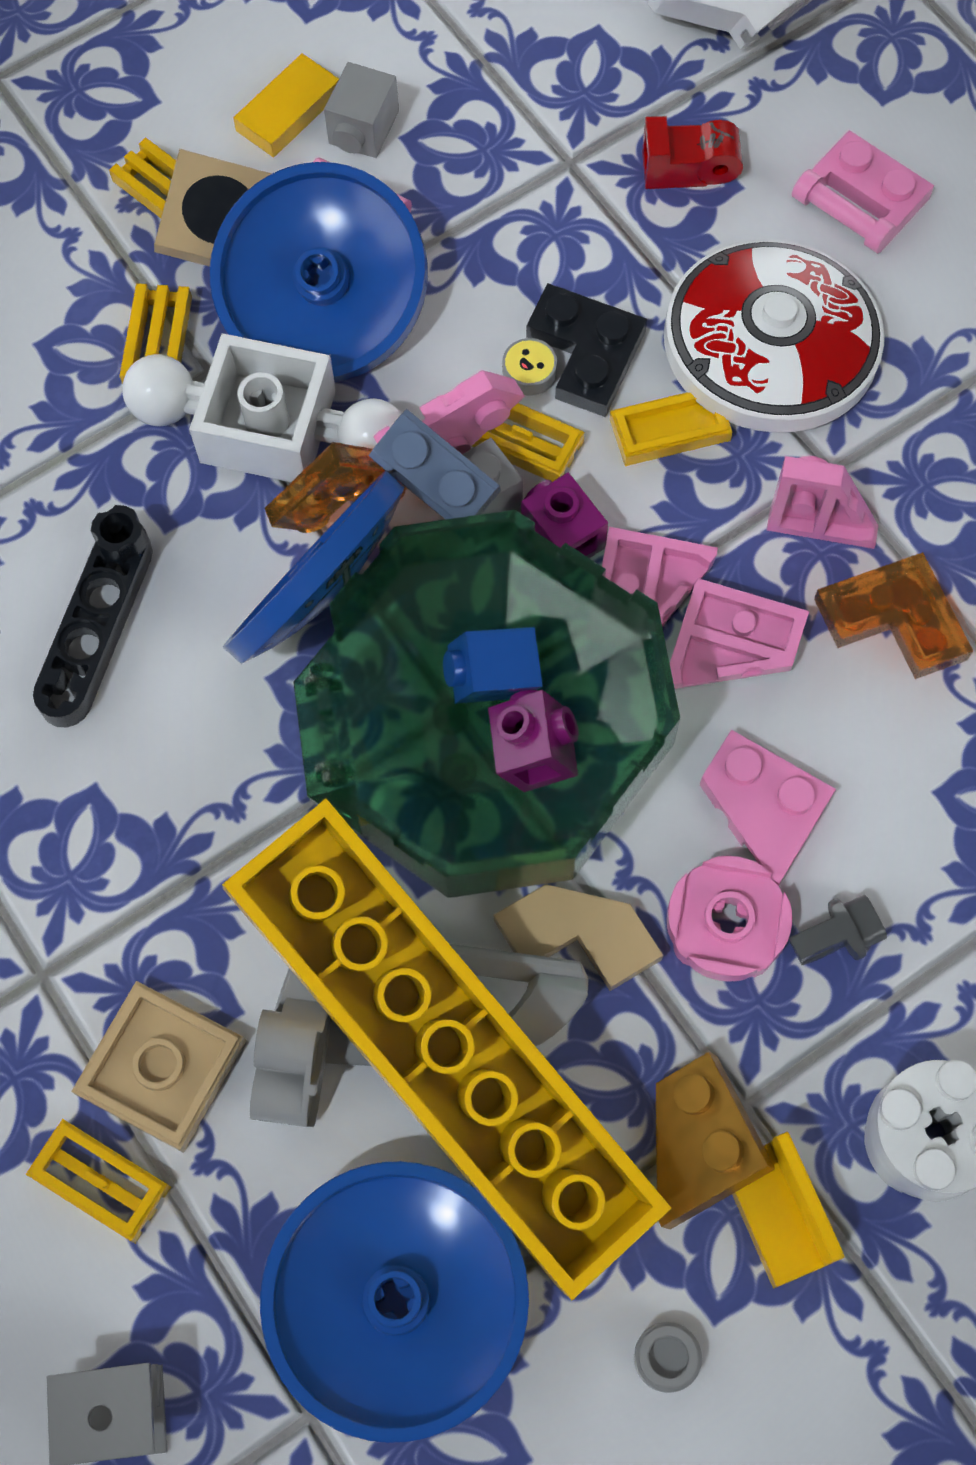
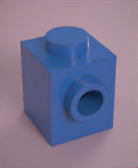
M535 627L466 631L447 645L448 651L445 652L443 658V673L446 684L449 687H453L455 704L508 700L517 692L538 690L543 687Z

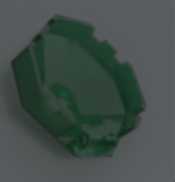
M516 510L393 527L379 544V555L364 573L360 575L355 572L330 602L335 632L293 681L307 797L317 805L327 798L356 833L447 898L573 880L675 743L680 713L658 603L637 589L633 594H630L605 577V568L567 543H564L560 548L535 532V522ZM535 627L543 685L538 691H545L564 707L567 706L576 719L579 737L574 742L578 776L523 792L496 774L488 707L509 701V699L455 704L453 687H449L444 678L443 658L445 652L448 651L447 645L466 631Z

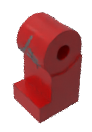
M667 116L645 117L642 145L645 189L706 187L707 185L728 183L741 175L743 162L739 128L734 123L727 120H713L702 125L668 126Z

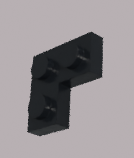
M547 283L526 325V338L542 340L551 347L571 354L557 383L555 399L606 417L646 332L647 319Z

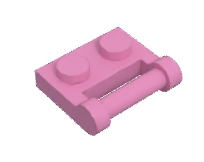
M849 130L812 170L808 169L801 175L793 188L792 197L805 206L811 202L865 238L864 245L878 254L930 199L934 185ZM826 185L838 191L839 193H841L842 195H844L845 197H847L848 199H850L851 201H853L854 203H856L857 205H859L860 207H862L863 209L877 217L879 220L874 219L873 217H871L870 215H868L867 213H865L864 211H862L861 209H859L858 207H856L855 205H853L852 203H850L849 201H847L846 199H844L843 197H841L840 195L826 187Z

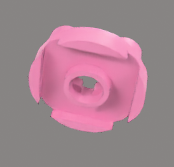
M719 856L704 861L702 866L692 869L677 882L669 901L666 917L667 930L673 943L676 957L699 974L719 981H741L749 977L762 975L782 953L791 933L792 909L785 891L782 894L778 884L771 879L772 874L762 865L752 860L737 856ZM725 904H732L736 906V916L746 919V926L735 927L733 933L721 931L720 924L713 921L712 913H721Z

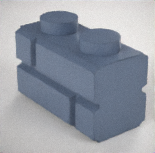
M408 409L398 417L368 455L463 535L469 531L501 491L499 484Z

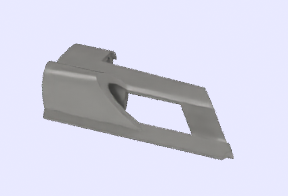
M450 944L477 976L529 982L526 992L509 1013V1016L535 1046L544 1043L561 1030L581 1008L588 996V976L581 961ZM290 968L282 985L275 1010L263 1009L260 1015L254 1048L253 1062L256 1072L250 1100V1119L314 1127L318 1113L325 1063L371 1066Z

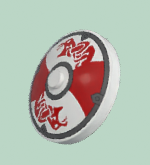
M753 240L735 243L708 254L690 267L682 276L669 301L664 326V346L668 362L676 379L686 392L691 393L697 398L696 402L712 414L716 412L724 416L730 423L744 428L786 433L808 430L827 424L848 412L861 400L872 384L882 358L884 327L879 308L868 288L849 268L838 260L817 249L802 244L780 240Z

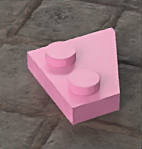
M482 370L458 384L452 391L432 399L419 408L425 417L422 422L457 451L464 454L488 430L504 423L510 415V410L525 396L515 379ZM389 426L373 436L377 443L390 429Z
M785 456L769 512L767 531L874 549L876 546L878 524L845 466L831 464L815 456H802L799 458Z
M697 578L663 687L672 690L791 671L809 611Z
M733 730L726 737L700 781L701 788L714 807L723 811L727 817L728 827L740 845L745 844L757 863L772 874L771 879L778 886L836 790Z

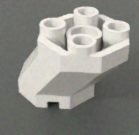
M646 0L652 11L656 14L729 32L740 50L752 46L759 41L761 37L758 32L767 25L771 31L775 30L812 1Z

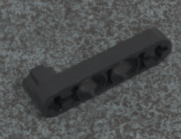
M114 505L107 512L97 513L92 521L90 531L95 539L94 546L34 686L33 699L35 706L45 720L56 727L67 728L77 725L89 713L152 559L153 549L146 530L140 524L135 510L124 505ZM118 563L124 575L115 570ZM113 585L120 590L119 598L110 607L96 608L89 603L90 595L99 586ZM86 634L93 635L99 639L98 649L90 657L75 659L69 656V646L78 636ZM62 667L73 673L70 682L64 670L61 669ZM69 682V690L75 699L73 702L63 701L59 709H56L50 697L52 694L62 695Z

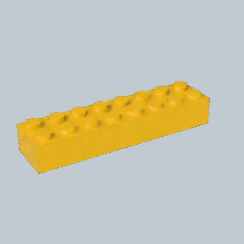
M327 798L222 884L223 890L469 1183L476 1188L511 1229L516 1239L553 1283L571 1300L575 1299L671 1209L660 1193Z

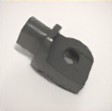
M862 895L845 904L838 898L831 900L828 903L831 919L789 937L790 944L801 965H806L843 947H846L853 959L860 960L866 956L865 948L887 939V933L869 898L866 895Z

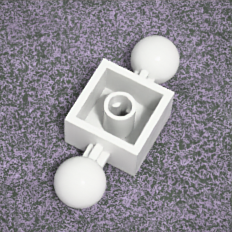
M223 333L221 334L205 383L193 381L188 370L178 360L166 355L152 354L140 358L131 365L126 372L122 386L123 398L127 408L133 416L145 424L167 426L176 423L187 413L193 414L194 417L189 431L200 463L307 485L320 441L339 445L344 457L360 469L366 471L384 470L368 456L377 445L373 436L383 428L391 427L402 414L391 403L375 398L358 401L345 412L332 410L331 406L336 388L330 355Z

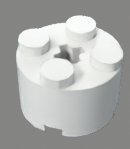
M930 1060L917 1063L902 1071L876 1095L868 1113L864 1143L873 1168L886 1184L901 1193L904 1192L915 1198L933 1202L950 1200L976 1188V1071L971 1065L960 1060ZM931 1123H940L946 1134L943 1137L931 1140L925 1128Z

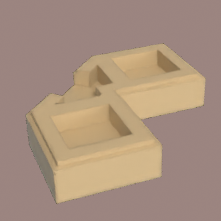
M545 884L493 915L494 922L515 953L550 957L578 941L609 991L614 990L657 964L663 958L662 952L632 906L628 903Z

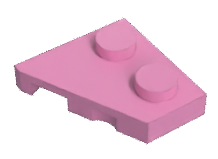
M609 527L587 639L644 650L692 592L696 579H702L713 566L718 548Z

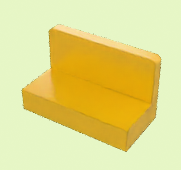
M788 1132L775 1136L768 1144L763 1145L775 1170L732 1194L773 1289L845 1258Z

